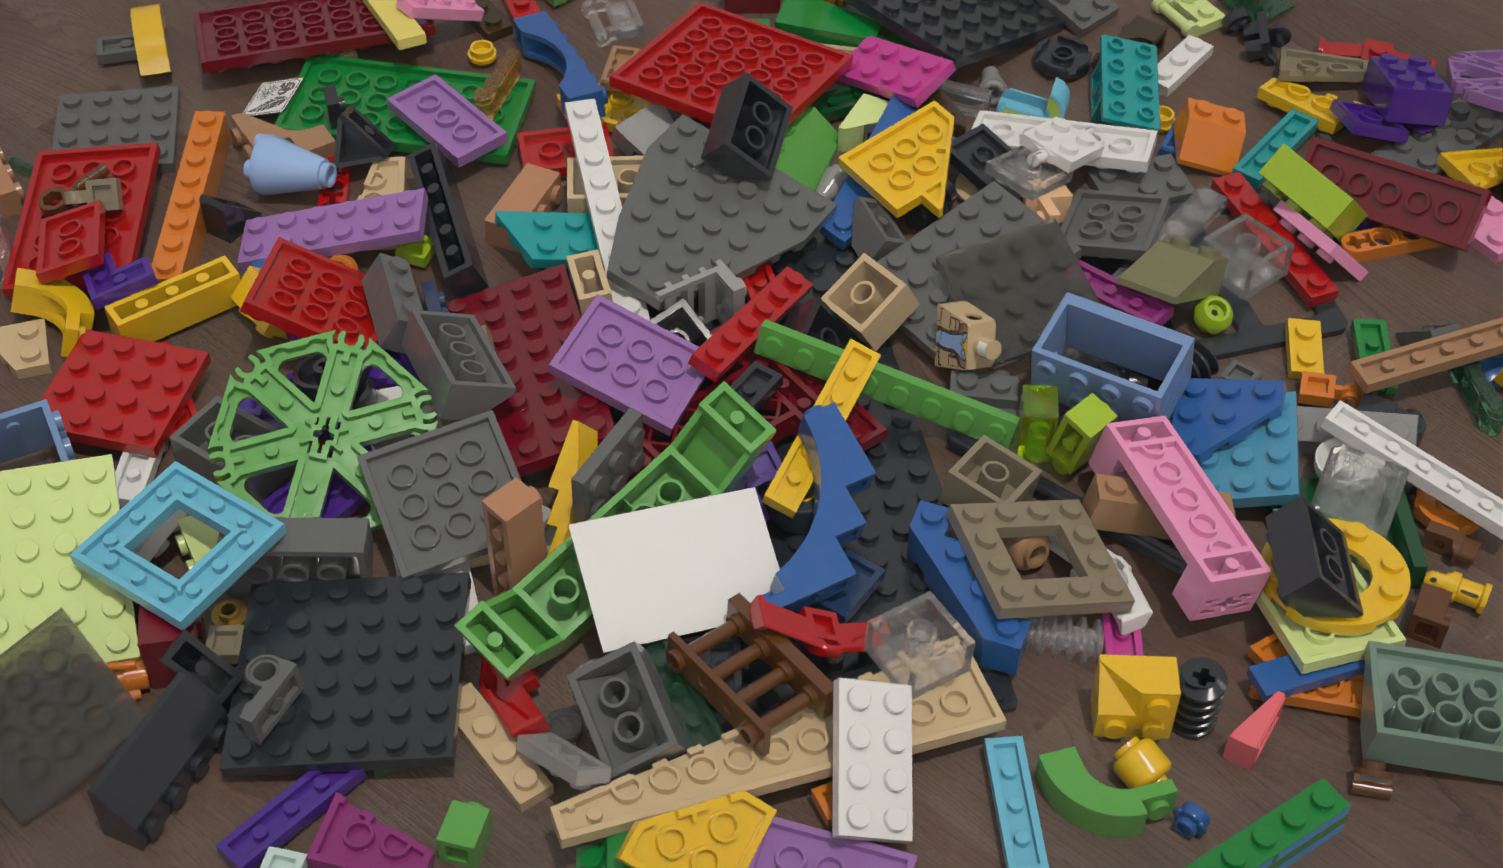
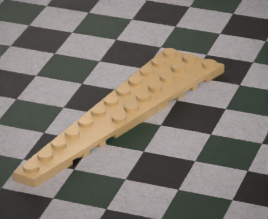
M961 633L921 650L920 655L904 661L902 658L890 663L888 669L874 675L868 672L857 677L858 680L912 685V755L1005 730L1007 720ZM806 707L771 729L769 754L764 757L753 746H747L742 741L738 731L733 729L722 734L720 740L704 747L698 744L687 749L685 755L671 761H667L666 758L653 763L651 769L638 775L627 774L613 780L608 785L596 787L551 806L550 817L561 849L630 831L636 821L736 791L745 790L754 797L831 777L833 776V713L822 719L813 709Z

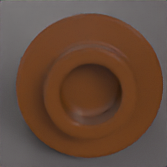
M1362 760V767H1353L1350 793L1391 799L1394 772L1386 771L1387 763Z

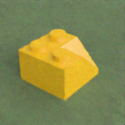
M1099 654L1090 697L1093 736L1110 739L1134 738L1136 736L1152 740L1169 739L1181 696L1177 657Z

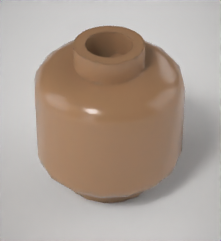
M1048 536L1001 538L1015 567L1019 570L1028 571L1037 568L1048 558L1050 548Z

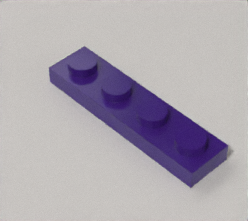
M365 770L339 772L308 771L216 844L218 854L233 868L257 867L262 863L269 846L276 848L283 846L329 808L336 792L344 796L366 778Z

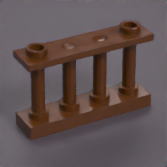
M738 593L728 599L726 622L687 645L674 631L668 634L666 659L670 667L675 672H680L738 731L742 741L749 747L753 746L764 757L769 754L771 729L806 707L813 709L822 719L833 713V683L784 635L770 629L762 631L754 629L749 611L750 602L741 593ZM733 635L740 637L748 645L747 648L712 669L699 657ZM756 659L764 660L773 669L736 693L723 681V679ZM781 683L788 684L798 694L761 718L747 705Z

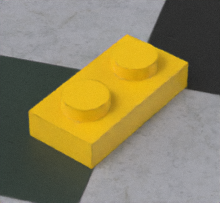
M1288 318L1285 324L1288 378L1301 380L1302 371L1324 374L1320 321Z

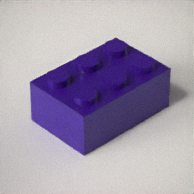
M1387 53L1381 54L1380 57L1370 56L1362 85V90L1386 122L1445 126L1454 92L1428 63L1427 59L1423 57L1410 56L1409 59H1403Z

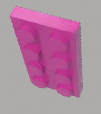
M869 35L851 53L853 55L852 65L836 81L889 99L895 96L905 104L918 108L956 71V68L951 60Z

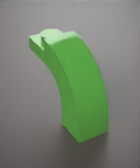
M1075 746L1038 755L1035 779L1044 798L1061 817L1082 830L1107 837H1135L1143 835L1147 819L1159 820L1173 812L1178 790L1172 778L1136 788L1118 789L1104 785L1093 778L1084 767Z

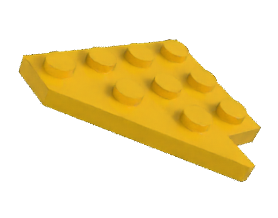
M934 100L839 156V167L896 218H899L920 204H923L935 216L941 218L943 216L954 131V116Z

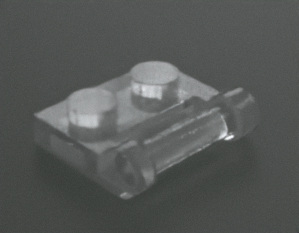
M586 0L581 5L582 14L585 18H588L594 32L593 39L599 47H605L613 40L632 38L645 34L643 21L633 0ZM605 11L611 26H603L598 15L599 12Z

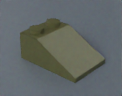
M1171 236L1169 240L1157 241L1119 276L1117 283L1172 304L1204 299L1209 295H1219L1229 259L1218 255L1219 251L1215 248L1208 246L1197 248L1189 245L1190 240L1186 238Z

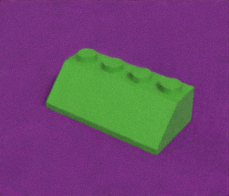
M809 106L787 126L775 166L776 169L814 191L838 149V132L815 107Z

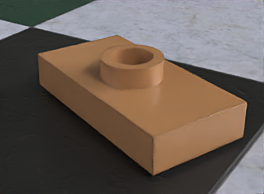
M612 46L600 79V86H604L606 91L622 92L609 86V76L641 49Z

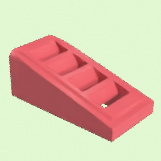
M1277 691L1229 735L1223 757L1226 760L1247 770L1254 767L1281 716L1286 699L1284 693Z

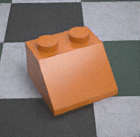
M1188 97L1174 121L1176 163L1222 176L1231 174L1232 168L1239 161L1246 135L1244 112L1238 111L1235 108H1227L1205 100Z

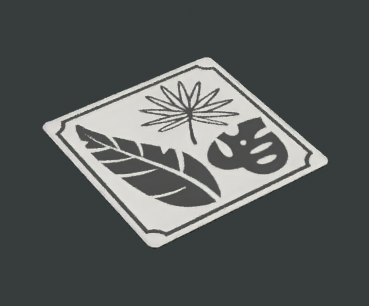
M303 77L262 83L243 113L255 116L282 112L302 82Z

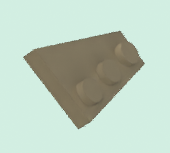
M1281 47L1278 81L1363 82L1369 60Z

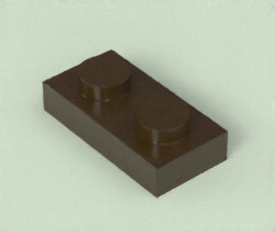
M475 0V3L484 10L482 21L468 22L485 40L492 43L514 34L511 22L489 0Z

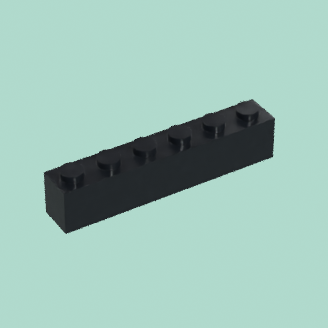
M433 142L409 154L408 159L417 189L425 188L428 195L426 220L443 277L456 296L463 298L489 288L452 167L437 144Z

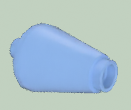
M258 133L254 138L251 158L245 162L243 173L245 178H250V184L257 194L273 195L322 190L326 187L331 188L336 180L337 169L335 164L330 163L326 158L279 136Z

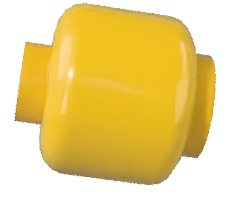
M1136 736L1113 755L1116 759L1113 770L1128 789L1168 779L1165 775L1171 769V761L1152 739L1144 738L1140 740Z

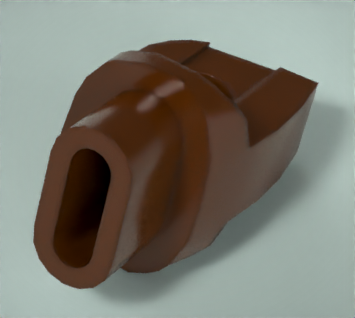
M1429 521L1425 530V546L1436 554L1452 556L1450 562L1454 564L1456 560H1460L1472 565L1482 542L1467 537L1468 532L1462 528L1456 530L1433 521Z

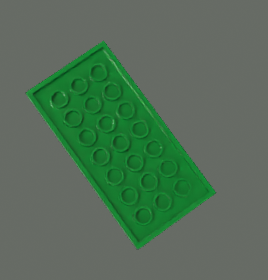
M318 54L306 60L298 78L303 77V80L285 109L280 112L275 125L287 130H305L323 124L336 141L337 128L331 129L323 89L324 86L335 85L338 97L344 96L346 109L352 104L397 145L393 151L413 153L430 143L388 109L387 98L436 74L507 132V143L473 161L508 165L517 141V133L521 131L536 91V80Z

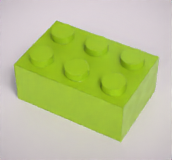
M1285 144L1277 150L1259 171L1266 179L1262 184L1330 239L1335 237L1341 242V238L1345 234L1353 232L1368 216L1353 198Z

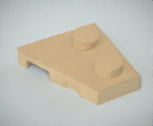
M45 318L0 327V361L8 365L10 371L18 379L52 373L48 328Z

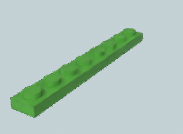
M767 319L761 325L754 353L825 381H828L844 351L842 348ZM878 362L860 393L977 440L986 435L1007 449L1020 419L1018 416Z

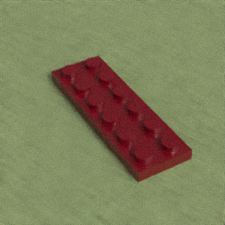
M1313 137L1304 158L1305 161L1357 202L1368 215L1364 220L1467 253L1492 197L1490 190L1317 137Z

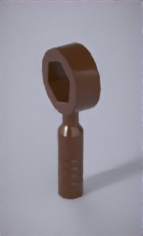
M101 163L95 169H92L73 182L72 187L67 190L61 187L45 190L38 198V206L43 215L50 217L71 210V204L65 205L64 192L86 190L85 180L104 178L110 173L108 168ZM54 200H61L55 206H48Z

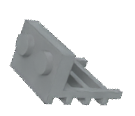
M720 259L715 261L714 268L706 270L703 266L698 269L697 275L689 277L687 274L682 275L681 282L672 285L668 281L664 283V289L655 292L658 301L664 299V311L677 303L676 294L681 292V299L684 298L694 311L693 286L698 285L699 319L703 324L717 319L722 325L745 306L747 288L744 281L740 277H736Z

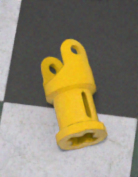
M1431 570L1424 577V583L1452 592L1450 604L1453 601L1474 608L1475 612L1480 615L1483 613L1493 584L1490 583L1482 585L1463 578V574L1457 571L1444 574ZM1436 578L1437 581L1433 583L1430 579ZM1461 590H1465V591H1467V592L1476 594V595H1478V596L1475 597V596L1469 595V594H1467V593L1461 592Z

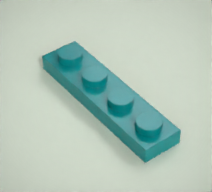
M1292 109L1232 168V173L1240 172L1248 183L1258 190L1266 181L1259 173L1262 167L1283 144L1295 152L1317 130L1319 120Z

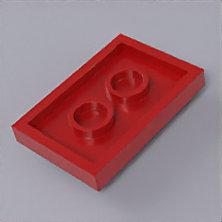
M601 123L609 156H614L607 123ZM569 127L517 133L523 168L529 163L559 172L561 177L567 176V158L576 157Z
M101 200L40 220L36 276L41 284L61 281L69 275L84 270L90 271L104 264L106 208Z

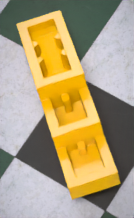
M572 420L548 487L558 491L547 521L548 525L557 528L547 556L571 536L568 526L569 524H574L571 478L598 447V431L576 420Z

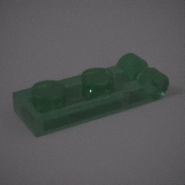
M1475 361L1448 369V373L1481 431L1488 436H1498L1503 428V400L1498 399L1493 384L1487 380L1481 369L1480 362Z

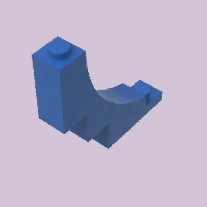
M835 402L824 407L821 405L813 406L803 414L797 432L806 448L814 477L815 500L813 517L809 532L802 545L792 558L775 574L770 586L772 592L763 594L765 601L795 613L802 610L804 606H812L851 587L857 573L841 546L860 538L867 523L851 496L869 489L876 471Z

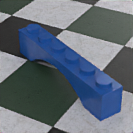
M546 11L513 19L516 45L523 55L527 58L549 64L564 76L559 84L562 112L565 114V102L595 99L599 117L606 116L604 104L608 103V96L604 86H599L593 72L590 73L585 60L578 57L575 46H570L566 34L560 32L556 20L552 21Z

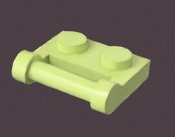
M1153 0L1151 8L1157 14H1163L1181 29V33L1185 37L1188 35L1198 37L1222 27L1221 22L1225 16L1207 0Z

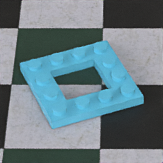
M175 461L70 554L72 563L180 630H183L199 617L287 532L283 522ZM178 509L225 535L213 549L180 579L175 578L132 552Z

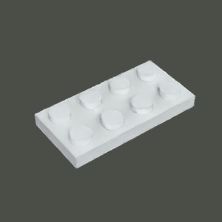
M840 677L833 681L832 838L908 844L913 841L912 685Z

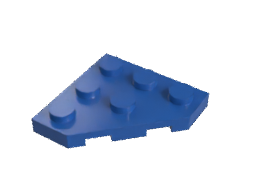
M1191 378L1175 407L1171 424L1198 464H1202L1212 458V452L1225 444L1232 446L1253 433L1252 428L1266 419L1271 422L1281 416L1286 395V383L1282 380Z

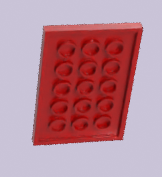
M157 142L37 152L1 288L5 298H13L17 268L36 271L40 220L47 218L38 206L40 194L54 187H61L65 190L72 187L73 182L92 169H95L101 163L110 172L102 179L120 178L124 209L106 211L104 254L107 252L111 253L117 268L138 260L161 149ZM54 200L48 206H55L61 200ZM75 204V205H72V208H71V209H74V208H77V207H80V206H83V205H86V204ZM82 272L69 275L63 279L84 293L88 292Z

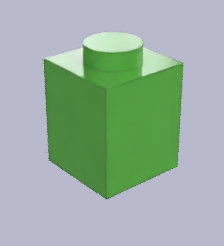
M452 800L436 838L440 861L468 868L479 867L493 833L490 808H485L477 802L469 801L464 803Z

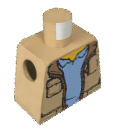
M967 301L938 304L935 366L961 370L991 367L1002 350L1000 342L995 340V320Z

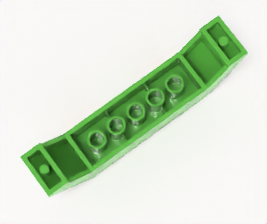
M724 381L698 404V409L671 445L587 521L732 492L775 435L776 429ZM569 536L512 589L486 602L482 600L454 625L455 629L507 681L565 653L595 625L572 537Z

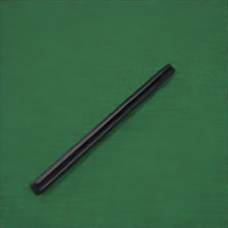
M954 431L948 439V447L964 456L977 440ZM1040 476L1033 494L1044 501L1079 499L1081 504L1083 498L1043 476ZM1098 530L1182 576L1187 566L1186 561L1178 550L1155 537Z

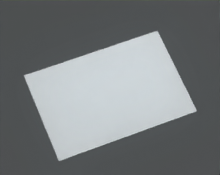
M755 487L568 525L603 653L617 650L633 641H636L638 644H645L667 639L668 634L673 631L680 636L719 627L726 622L729 598L741 593L751 603L757 595L772 592L770 586L775 574L780 570Z

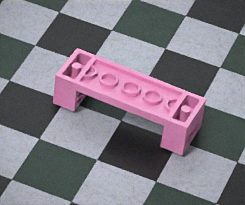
M1166 415L1106 423L1088 463L1094 473L1131 478L1186 561L1187 566L1172 594L1189 621L1250 611L1272 571Z

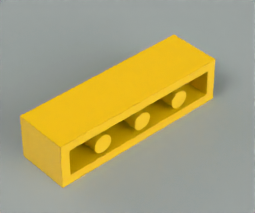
M224 255L109 304L104 309L111 332L115 335L155 342L235 307L237 304L230 297L241 280L240 275Z

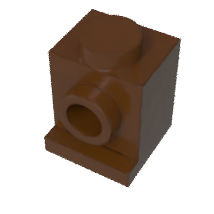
M1423 583L1404 636L1441 649L1455 609L1448 607L1452 592Z

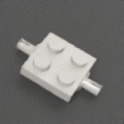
M1054 117L1023 132L1019 142L1020 145L1033 152V154L1027 157L1028 164H1032V167H1036L1042 162H1047L1067 173L1102 156L1105 148L1104 144L1095 140L1094 127L1090 128L1091 125L1077 129L1068 120Z

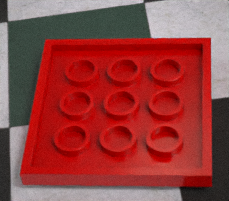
M278 237L249 290L240 312L249 315L257 321H264L278 327L287 334L296 335L301 338L336 330L337 335L334 339V344L338 343V335L341 331H346L347 338L345 343L349 346L357 343L359 335H364V350H366L369 344V337L377 343L376 332L361 281L365 274Z
M86 329L41 400L47 399L51 412L59 410L65 432L71 442L157 458L210 365V354L206 351Z

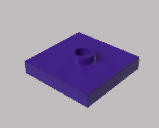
M1335 99L1329 108L1352 134L1405 144L1410 135L1400 123L1386 122L1375 106Z

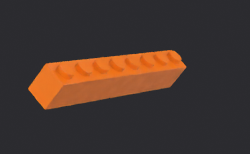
M195 111L152 261V267L159 283L198 267L207 234L199 198L201 194L217 196L231 142L226 113L224 111Z

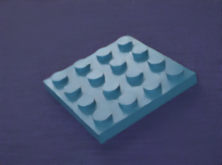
M1296 391L1286 392L1281 416L1271 422L1267 419L1252 428L1253 433L1232 446L1228 444L1221 446L1212 452V458L1199 464L1217 491L1231 493L1234 508L1286 505L1300 497ZM1174 411L1169 418L1170 423H1172Z

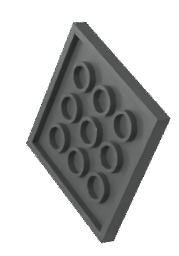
M179 86L59 95L52 150L157 142L161 149L156 174L176 172L181 100Z
M493 410L357 456L402 580L411 576L420 577L433 574L488 554L482 500L516 477L521 481Z

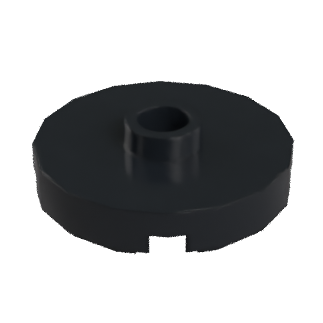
M1062 35L1057 36V39L1050 40V37L1039 42L1035 48L1033 59L1038 70L1049 77L1074 79L1088 72L1092 61V53L1088 51V46L1083 41Z

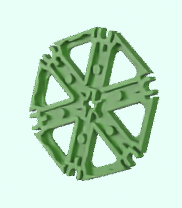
M336 330L257 350L256 355L263 359L264 363H260V360L254 355L248 356L249 363L255 368L250 373L243 372L239 367L234 369L237 378L243 383L235 380L230 374L207 449L210 454L208 456L211 464L217 462H224L226 464L222 470L213 472L217 485L272 517L321 518L335 472L370 504L371 511L365 518H369L371 532L382 529V524L357 456L368 452L363 446L403 435L417 436L437 429L438 421L435 422L437 420L436 412L426 414L421 411L423 406L432 404V398L429 395L428 389L370 337L366 350H364V335H359L355 345H347L345 343L347 338L346 331L339 333L337 344H334L337 333ZM313 354H321L326 357L327 361L315 403L279 372V368L284 362ZM369 366L379 368L402 389V397L352 410L361 374ZM246 399L255 400L285 427L281 430L236 442L230 438L238 406ZM329 422L330 437L334 439L333 441L327 440L325 445L322 446L321 453H319V440L315 435H322ZM333 450L332 457L329 458L330 452ZM296 465L283 512L279 514L268 512L246 492L245 483L249 478Z

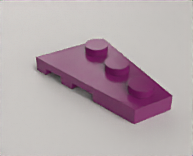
M336 792L306 856L308 866L313 868H432L435 856L434 851L400 830H392L376 820L374 814L365 809L361 811L348 803L346 797Z

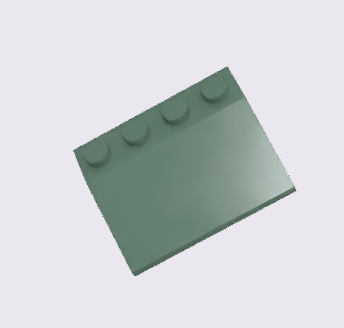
M1368 640L1366 644L1360 723L1363 759L1503 782V662Z

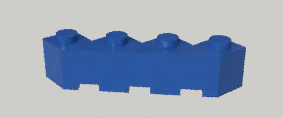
M920 500L909 527L908 556L913 563L918 564L924 573L925 582L936 599H941L948 610L949 619L959 634L961 633L971 645L973 655L979 665L1016 676L1026 650L1030 621L1022 618H996L959 540L951 538L953 528L946 515L949 508Z

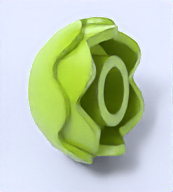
M1209 295L1207 298L1199 299L1195 303L1193 318L1195 324L1203 332L1218 334L1230 327L1233 321V311L1227 300L1217 295Z

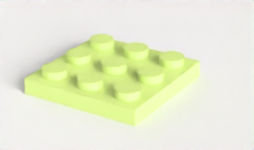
M1352 562L1360 594L1369 585ZM1263 589L1255 601L1301 674L1365 659L1368 640L1405 646L1407 640L1395 622L1390 619L1377 625L1373 632L1360 635H1335L1334 633L1328 634L1315 631L1292 621L1285 616L1286 610L1275 600L1270 601Z

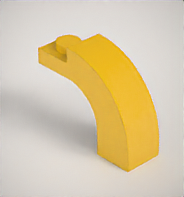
M161 4L131 8L132 30L141 76L172 72L165 35V28L167 27L165 17L162 14Z
M17 268L11 312L45 318L55 324L63 335L60 356L68 357L80 336L85 333V330H92L94 320L92 302L83 291L65 280L41 284L36 276V271Z

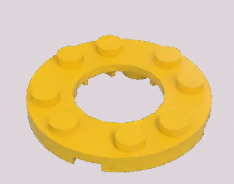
M1328 518L1345 533L1349 554L1356 557L1358 564L1362 568L1369 570L1370 586L1359 594L1364 615L1358 618L1303 617L1292 607H1286L1277 594L1279 584L1277 575L1271 565L1273 560L1272 549L1268 542H1266L1261 556L1272 573L1263 587V591L1270 601L1275 600L1286 610V617L1302 626L1328 634L1360 635L1375 631L1377 625L1389 619L1391 621L1395 620L1405 606L1411 581L1409 569L1404 558L1388 540L1368 529L1363 523Z

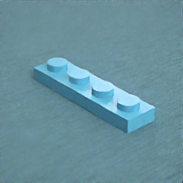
M1023 736L984 738L983 749L1006 868H1049Z

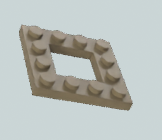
M1079 499L950 504L946 515L997 619L1131 611L1135 599ZM1057 536L1078 577L1022 580L1001 538Z

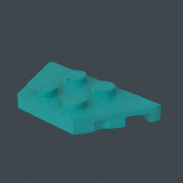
M496 211L495 224L498 227L503 226L510 235V243L522 253L523 259L531 268H549L565 264V267L568 268L566 256L598 249L589 213Z

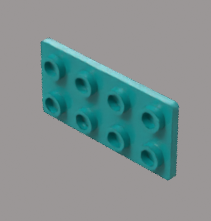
M1102 34L1099 39L1100 59L1090 77L1091 121L1159 131L1157 47L1147 43Z

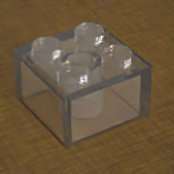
M1246 213L1202 239L1201 246L1217 249L1219 251L1218 255L1229 259L1222 285L1243 300L1250 298L1287 275L1294 244Z
M1344 444L1332 447L1311 504L1327 518L1340 519L1347 522H1360L1366 525L1368 529L1382 537H1386L1410 469Z
M929 591L869 620L864 650L892 683L912 685L913 700L970 671L976 642L933 593Z

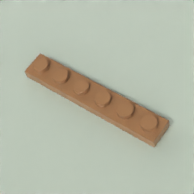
M1503 317L1350 361L1348 371L1363 392L1367 394L1502 354Z

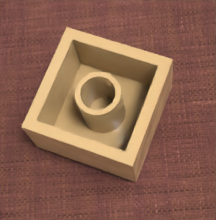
M865 253L821 297L847 327L875 352L920 305L906 283Z

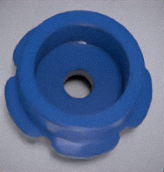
M1185 802L1181 808L1176 807L1173 810V816L1175 817L1174 827L1181 835L1187 838H1193L1194 836L1201 838L1207 833L1206 827L1210 824V818L1200 806L1192 802Z

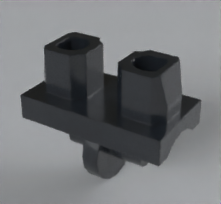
M1266 11L1257 12L1258 21L1243 24L1248 61L1264 58L1266 66L1274 65L1272 46L1281 48L1287 45L1291 40V30L1288 26L1279 23L1268 28Z

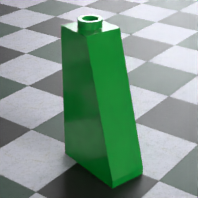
M784 0L775 20V28L821 44L858 47L869 35L885 40V35H881L882 25L875 20L824 0Z

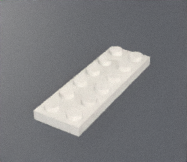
M980 110L972 129L984 123L1022 158H1027L1033 152L1019 144L1022 133L1052 118ZM1069 121L1077 129L1091 125L1090 128L1094 127L1095 140L1105 145L1102 156L1085 165L1095 166L1099 169L1113 168L1126 170L1130 173H1147L1157 142L1158 131Z

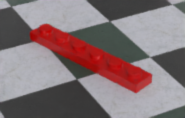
M1240 172L1217 177L1212 180L1211 189L1308 307L1337 299L1339 289L1292 233L1279 223L1280 219Z
M787 266L693 352L688 364L716 383L756 345L761 325L765 319L778 324L791 309L809 294L814 284L805 279L802 274Z

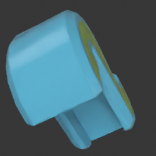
M1057 77L1049 99L1010 88L1002 93L996 112L1064 119L1070 101V90L1066 83Z

